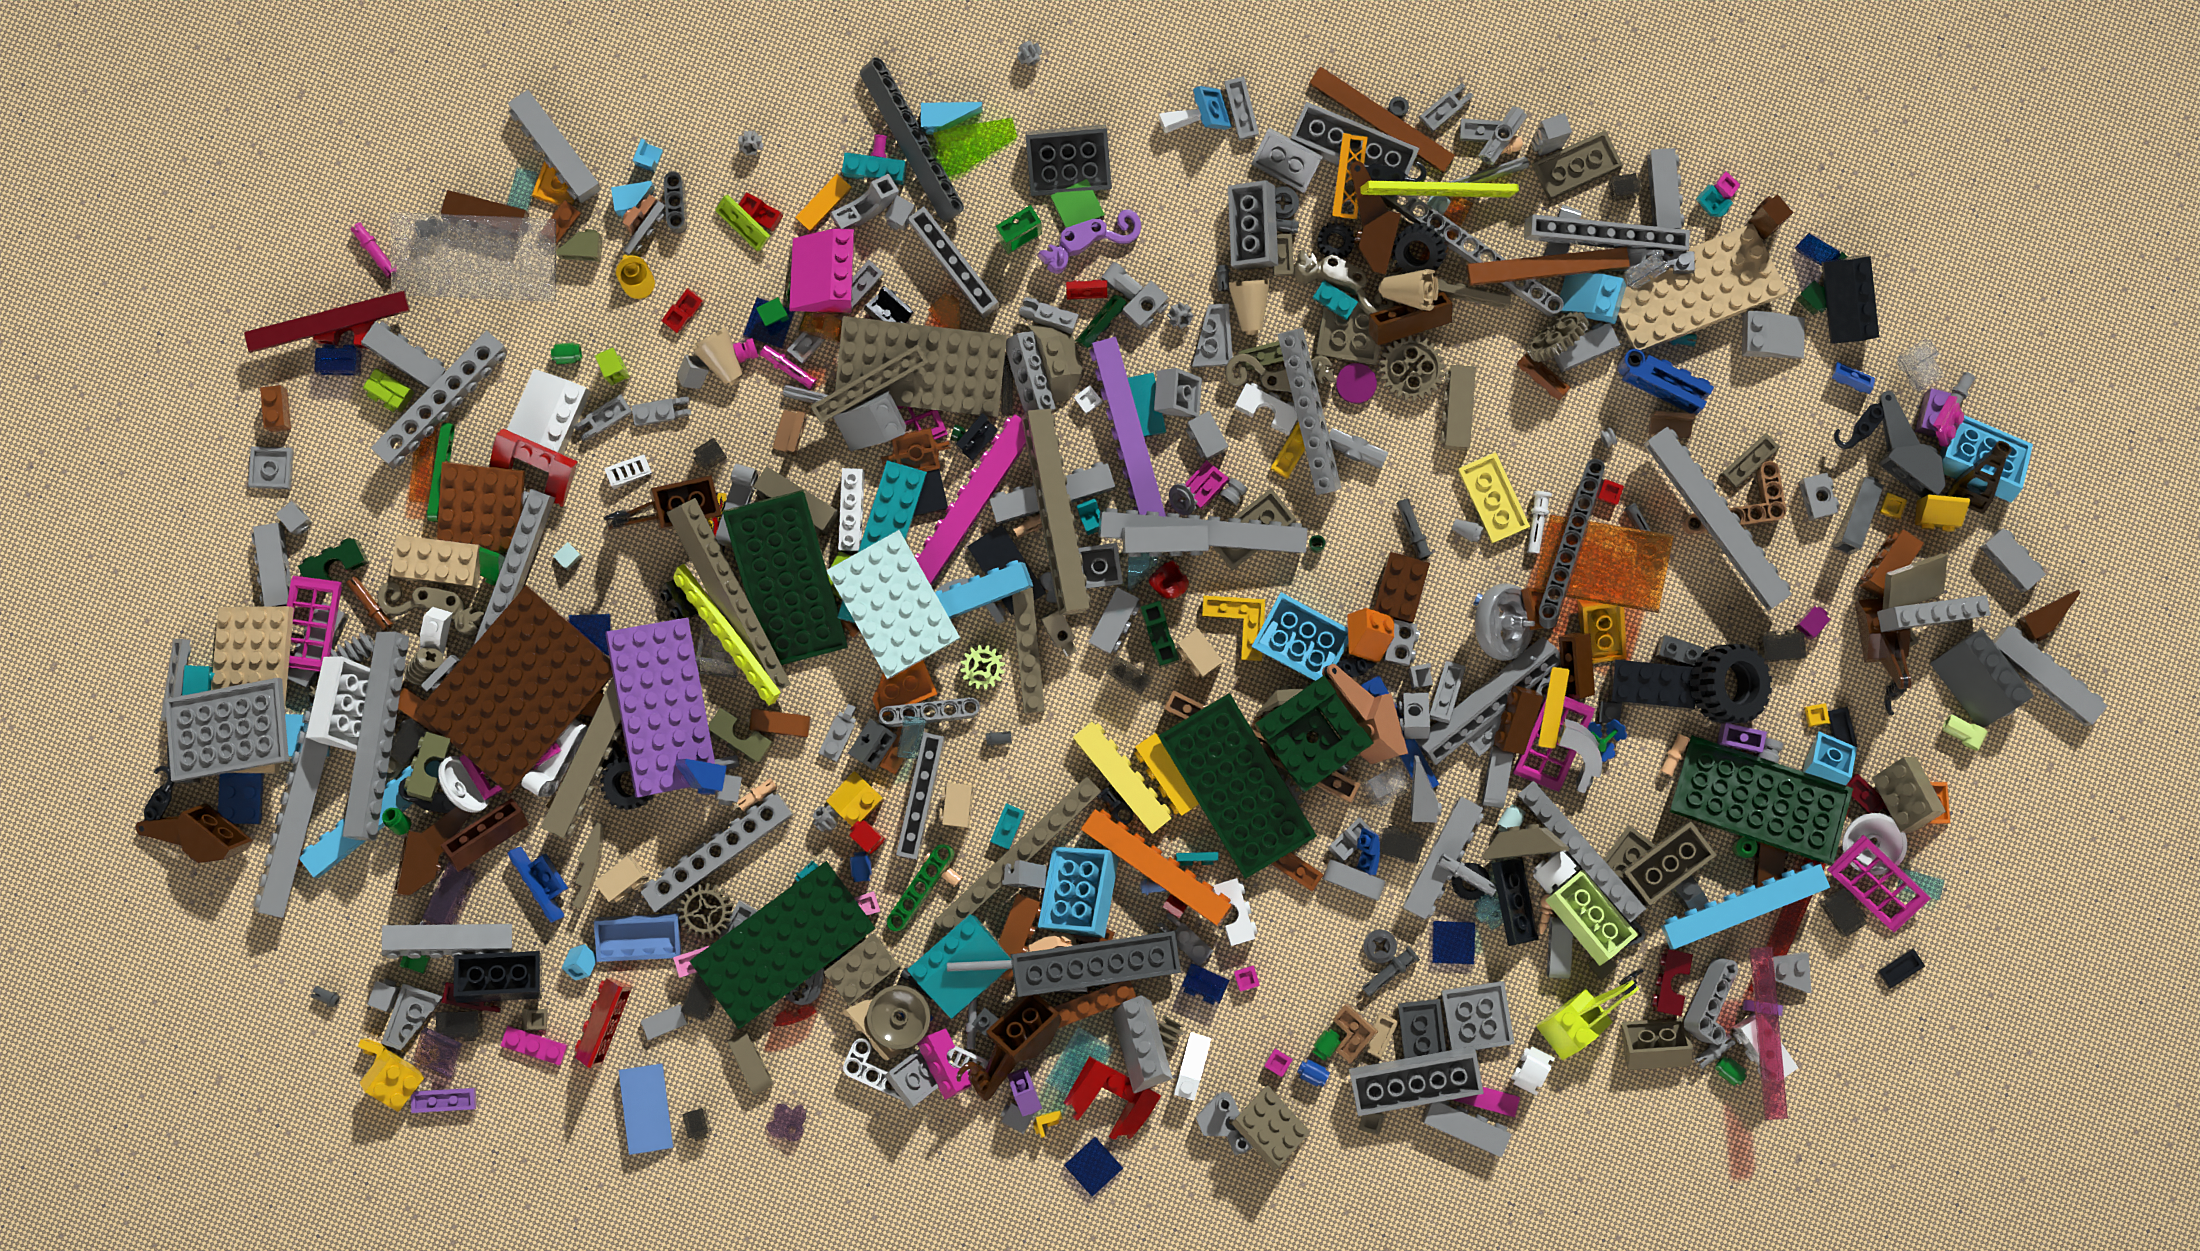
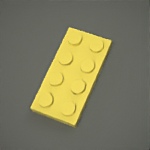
M1496 452L1458 468L1461 479L1491 544L1530 527Z

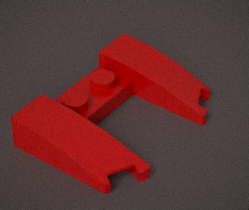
M504 428L500 430L495 437L489 467L512 469L515 458L548 472L549 475L544 494L555 497L553 504H559L560 507H563L578 461Z
M1089 1056L1064 1104L1066 1106L1072 1105L1076 1111L1072 1114V1117L1078 1121L1101 1088L1114 1093L1128 1102L1112 1129L1109 1138L1114 1140L1117 1139V1136L1127 1135V1138L1131 1139L1154 1110L1161 1095L1150 1088L1133 1093L1128 1076Z

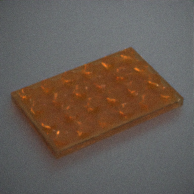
M1549 516L1534 586L1537 592L1545 593L1569 520L1568 517ZM1590 521L1566 597L1659 613L1674 535ZM1576 523L1574 526L1581 527L1582 524ZM1570 541L1568 544L1575 545L1576 542ZM1568 559L1562 560V562H1564V563H1569V562H1571V561L1568 560ZM1562 577L1556 578L1557 581H1564V580H1565V579L1562 578Z

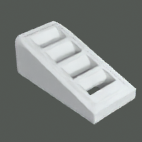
M1199 109L1160 113L1159 121L1164 133H1168L1201 120V113Z
M644 454L605 468L613 489L652 474ZM638 462H641L644 469L643 472H640L637 465ZM633 465L636 472L635 475H632L629 466ZM623 468H625L626 473L628 475V477L624 478V475L621 470ZM616 471H617V473H618V475H619V478H620V480H617V481H616V478H615V476H614V472H616Z
M958 1046L947 1052V1060L954 1068L962 1067L958 1065L962 1054L966 1055L962 1066L969 1061L970 1057L973 1058L975 1063L980 1061V1065L985 1069L989 1063V1060ZM954 1051H958L954 1063L950 1062Z

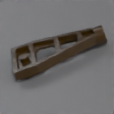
M1998 441L1990 452L1955 479L1946 492V496L1969 498L1968 508L1984 514L1993 502L2006 458L2012 451L2011 446L2004 441ZM1986 464L1996 468L1993 475L1983 472L1981 469ZM1973 478H1978L1987 482L1988 485L1986 490L1982 491L1968 485V483Z

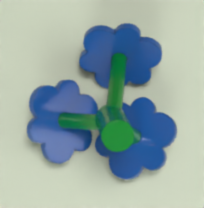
M1616 719L1606 724L1608 736L1605 739H1600L1602 737V726L1600 724L1596 725L1595 722H1590L1587 728L1598 742L1602 762L1613 759L1616 755L1613 750L1615 748L1614 744L1608 742L1611 738L1614 737L1616 741L1627 738L1626 727Z

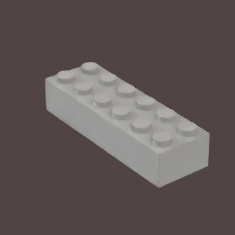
M1309 102L1305 103L1290 139L1323 156L1322 159L1339 165L1343 133L1368 137L1364 161L1365 167H1369L1372 164H1380L1400 169L1406 175H1409L1419 151L1418 147ZM1350 141V149L1354 154L1362 149L1363 141ZM1349 152L1348 160H1349L1351 157H1353L1350 152ZM1361 153L1357 156L1359 161L1361 159ZM1355 158L1347 164L1348 170H1350L1351 164L1356 162Z
M1474 1046L1349 1069L1358 1116L1484 1094Z

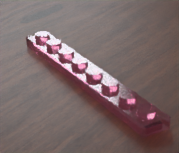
M1772 947L1749 948L1765 1120L1788 1119Z

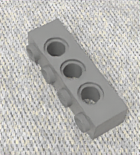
M1033 331L1016 333L1006 340V352L1024 414L1029 410L1051 409L1053 411L1056 408Z

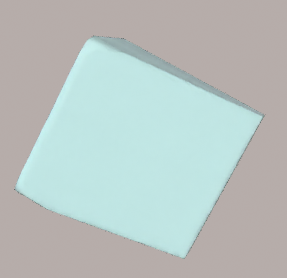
M567 542L553 557L568 571L582 555Z

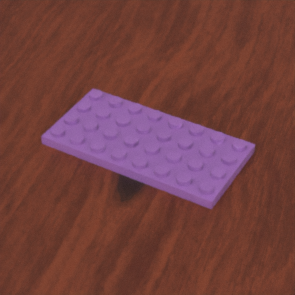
M682 618L605 632L635 797L690 787L675 765L676 760L691 759L715 764L689 619Z

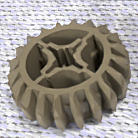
M706 883L705 889H703L702 884H698V891L691 887L692 895L687 892L683 894L687 901H679L680 904L685 906L684 908L677 909L678 912H684V915L679 916L678 920H686V922L682 923L681 927L685 928L689 925L688 934L695 930L694 938H698L700 933H702V940H706L707 933H709L710 939H714V932L719 936L722 935L721 927L724 930L729 929L725 922H731V919L727 917L732 915L733 911H728V908L733 907L734 903L727 904L726 901L731 896L723 897L725 889L717 892L718 885H714L711 890L710 883ZM705 894L715 896L721 904L710 905ZM699 896L698 909L690 912L692 902ZM704 906L715 909L708 913V917L703 914H697L701 912ZM722 911L720 921L713 927L714 914ZM701 917L707 929L696 926L691 918Z

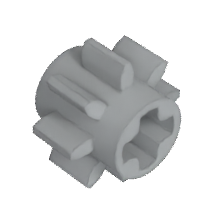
M1027 41L1018 47L1020 52L1017 53V57L1021 65L1026 62L1027 66H1032L1041 60L1039 55L1042 54V50L1038 43L1033 45L1031 41Z
M745 130L744 137H738L739 151L743 150L746 156H756L757 149H763L762 135L758 136L755 130Z
M1181 302L1171 306L1167 314L1171 319L1169 323L1173 327L1177 325L1180 329L1190 325L1194 317L1190 312L1192 310L1188 304L1184 306Z
M830 805L826 808L821 806L814 811V821L812 823L821 832L825 829L830 831L837 826V816L839 814Z

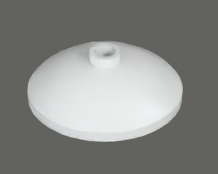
M450 756L443 760L439 766L438 776L441 788L448 799L458 808L472 813L480 812L486 808L489 799L484 800L461 763L460 757Z
M1880 813L1865 814L1852 821L1845 830L1842 840L1843 852L1864 834L1869 840L1873 837L1877 838L1874 844L1897 866L1906 855V834L1900 833L1895 821L1890 816ZM1866 848L1856 860L1866 868L1876 856ZM1879 861L1869 872L1872 875H1881L1887 873L1890 869ZM1853 862L1850 863L1852 867L1862 872V870L1857 865H1855Z

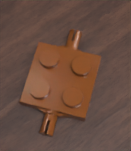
M930 427L905 433L892 439L893 454L881 456L882 465L886 464L888 460L927 472L941 468L938 458L939 451L951 449L949 440L937 443L933 438Z

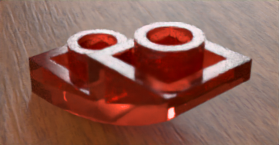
M807 1004L797 1011L798 1016L792 1010L789 1012L783 1010L775 1016L777 1020L773 1025L776 1027L798 1023L819 1011L815 1005L809 1007Z

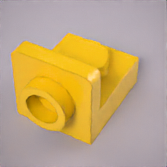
M368 1038L360 1039L358 1047L363 1049V1053L370 1056L377 1054L375 1061L385 1048L389 1049V1046Z
M1061 1109L1036 1116L1037 1121L1033 1122L1036 1134H1040L1041 1138L1046 1137L1043 1124L1047 1123V1127L1060 1124L1059 1120L1063 1119Z

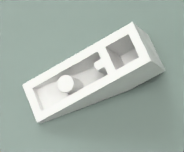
M432 607L424 614L420 632V649L424 647L435 648L441 651L444 656L453 613Z
M1190 1033L1174 1095L1195 1100L1211 1038Z

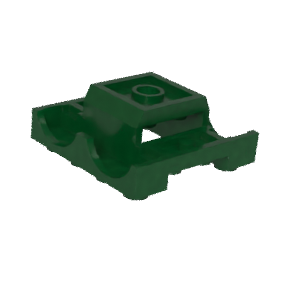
M1324 675L1255 723L1257 730L1304 794L1374 744L1362 726L1358 725L1336 695V691ZM1317 707L1321 710V712L1324 714V716L1326 717V719L1329 721V723L1332 725V727L1334 728V730L1337 732V734L1340 736V738H1341L1342 740L1339 739V737L1336 735V733L1334 732V730L1331 728V726H1330V725L1328 724V722L1325 720V718H1324L1323 715L1320 713V711L1317 709ZM1309 732L1317 734L1318 741L1316 743L1307 741L1306 735Z

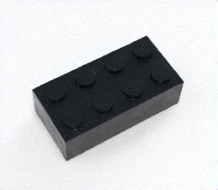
M1615 659L1611 662L1608 702L1692 711L1696 706L1694 703L1696 700L1691 694L1693 688L1690 686V680L1693 679L1691 674L1693 667Z
M540 951L454 955V998L456 1002L542 999V956Z

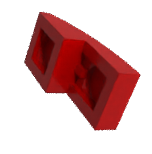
M748 192L745 193L738 204L759 225L771 232L775 230L784 216L780 211L770 207L761 199Z
M687 288L677 303L670 307L661 321L673 331L679 333L705 300Z

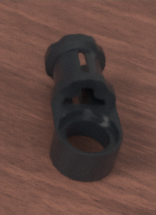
M1109 785L1097 798L1101 799L1108 806V811L1115 817L1117 822L1120 821L1124 825L1131 823L1134 816L1133 810L1123 798L1120 799L1112 790L1113 787ZM1123 809L1130 812V818L1126 821H1122L1118 817V813Z

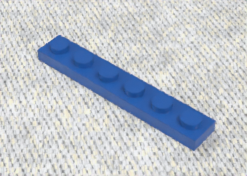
M1380 675L1360 685L1374 697L1389 694ZM1395 705L1396 712H1397V715H1398V719H1399V722H1400V718H1403V717H1402L1401 714H1399V710H1398L1397 706ZM1404 739L1408 754L1399 757L1411 779H1413L1414 756H1419L1432 787L1440 785L1415 739Z

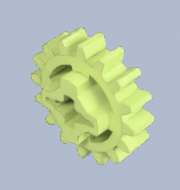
M978 645L977 651L970 648L971 654H964L967 660L961 661L965 668L960 669V671L966 673L963 679H970L969 686L975 683L977 690L980 689L981 685L984 686L985 690L988 689L989 684L995 687V680L1002 681L999 674H1005V671L1001 670L1005 663L999 662L1003 656H996L997 649L991 652L989 645L985 649ZM979 654H987L991 657L989 659L981 658ZM974 659V668L969 671V664ZM980 663L988 664L986 672L978 671ZM997 664L996 673L994 676H992V667H994ZM982 676L985 677L986 681H979L974 679V677Z

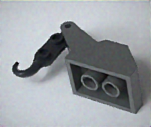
M1892 391L1883 392L1879 396V403L1872 404L1867 408L1854 425L1852 437L1848 442H1842L1839 439L1840 429L1835 431L1834 441L1837 446L1842 449H1850L1858 442L1869 437L1882 421L1887 453L1883 455L1877 464L1921 498L1927 495H1939L1946 486L1942 457L1937 454L1938 451L1934 447L1920 444Z

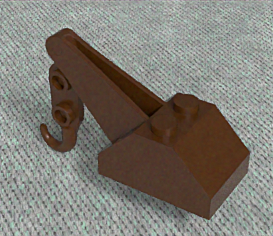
M1038 994L1023 996L986 1031L988 1038L996 1044L987 1068L985 1069L973 1061L967 1062L959 1069L956 1076L957 1081L960 1082L962 1075L969 1070L968 1079L973 1089L984 1101H988L1006 1079L1007 1074H1010L1019 1062L1036 1058L1051 1044L1062 1020L1060 1013Z

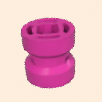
M753 338L747 339L744 343L738 342L733 344L739 364L745 362L748 358L755 359L759 357Z

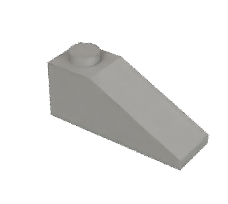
M1414 756L1410 807L1412 822L1437 823V815L1441 816L1442 805L1438 803L1437 796L1419 756Z

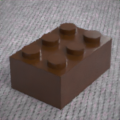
M1390 551L1372 610L1391 616L1394 620L1413 623L1430 563Z

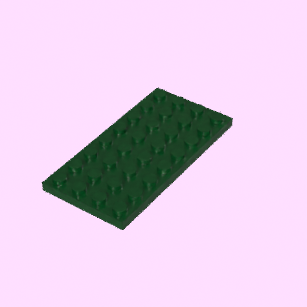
M800 490L723 510L722 513L748 602L780 664L784 665L848 648L842 622L838 618V608L826 571V565L805 491Z
M1230 692L1158 735L1245 879L1317 837V834Z
M1693 735L1690 737L1691 740L1688 743L1670 806V813L1830 866L1834 864L1853 788Z
M825 861L691 959L690 963L736 1027L740 1029L876 928L830 864Z

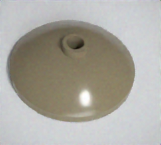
M896 985L883 989L872 999L867 1012V1023L872 1036L880 1044L891 1049H906L917 1044L925 1036L930 1025L931 1015L928 1003L918 991L908 986ZM899 1012L904 1014L903 1020L897 1018Z

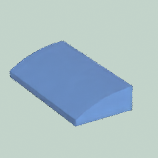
M680 913L596 917L594 920L597 962L668 959L681 955V923L678 920Z
M663 1063L618 1070L629 1155L673 1148Z

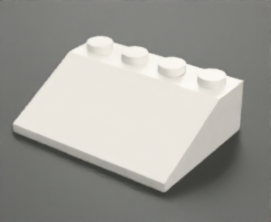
M533 369L507 430L563 455L574 432V426L577 424L591 392L586 387L569 380Z
M342 656L323 657L306 738L322 744L357 752L370 668Z

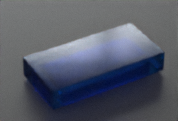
M1810 233L1795 247L1797 252L1822 266L1821 262L1836 260L1841 256L1839 250Z

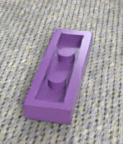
M476 1088L414 1091L411 1095V1113L476 1109Z

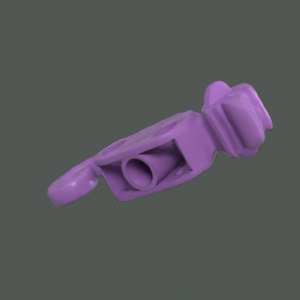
M1123 210L1119 213L1117 225L1122 231H1127L1129 227L1125 222L1126 218H1129L1133 223L1134 229L1129 235H1120L1107 230L1106 223L1101 219H1091L1067 227L1060 235L1059 247L1050 244L1047 250H1041L1037 257L1044 262L1043 264L1048 265L1047 270L1054 274H1060L1065 271L1069 256L1081 254L1095 241L1104 238L1118 244H1129L1135 241L1141 231L1140 218L1132 210ZM1091 228H1096L1099 232H1094ZM1065 237H1070L1072 241L1066 240Z

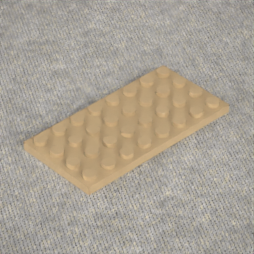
M1753 223L1689 248L1688 251H1694V274H1673V268H1669L1666 271L1658 269L1630 271L1617 276L1624 278L1626 283L1625 293L1617 317L1633 349H1639L1642 352L1788 294ZM1664 260L1655 261V262H1660V263L1666 264V261H1664Z
M289 606L218 607L212 672L215 674L211 683V690L281 678L285 708L294 608ZM280 763L228 773L279 774Z

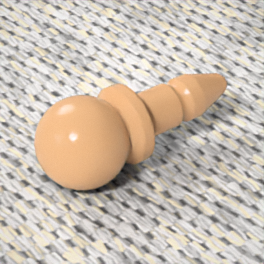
M1513 136L1510 144L1501 155L1521 150L1523 147L1522 139L1519 136Z
M1549 894L1544 895L1540 901L1542 907L1539 911L1543 912L1540 918L1541 922H1539L1540 934H1543L1547 928L1549 914H1554L1553 909L1545 901L1550 896Z

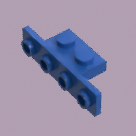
M521 846L510 850L507 854L512 864L517 868L522 876V880L529 887L534 899L544 911V915L551 923L562 919L565 915L554 898L567 890L568 887L548 855L545 853L531 862Z

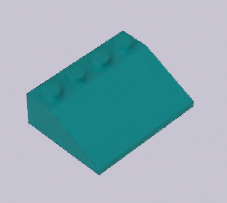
M970 914L909 967L907 971L939 1007L953 1019L1008 969L947 971V963L1011 960V958L978 918Z

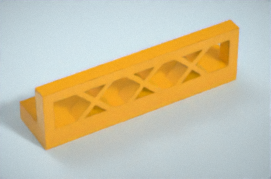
M1343 133L1333 217L1357 219V199L1355 198L1354 202L1351 198L1355 195V192L1349 196L1344 189L1345 184L1352 179L1351 173L1347 169V164L1354 158L1356 161H1359L1357 156L1360 153V162L1364 164L1368 137ZM1351 140L1363 141L1362 149L1356 154L1350 149ZM1349 152H1350L1353 157H1351V158L1348 160ZM1346 172H1347V173L1349 174V176H1350L1347 180H1346ZM1345 193L1347 198L1343 201V195ZM1350 200L1354 205V213H1341L1342 204Z

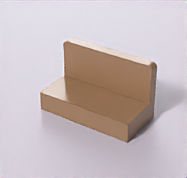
M787 410L783 411L773 444L774 450L797 455L808 417L806 413L797 411V413Z
M1654 411L1650 415L1649 436H1655L1668 427L1676 432L1678 438L1690 439L1692 421L1695 419V414Z

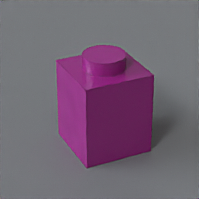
M1813 606L1794 627L1811 640L1820 633L1831 619L1822 607Z

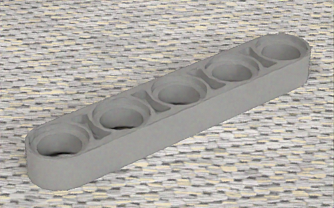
M961 698L887 706L881 709L878 720L884 727H896L970 719L977 716L980 704L974 698ZM972 703L975 705L976 711L968 713L964 706ZM948 705L953 706L955 713L947 715L944 712V707ZM928 707L932 708L935 711V715L933 717H926L923 710ZM905 710L913 711L914 718L910 720L905 719L903 712ZM885 712H890L893 714L894 719L886 722L882 715Z

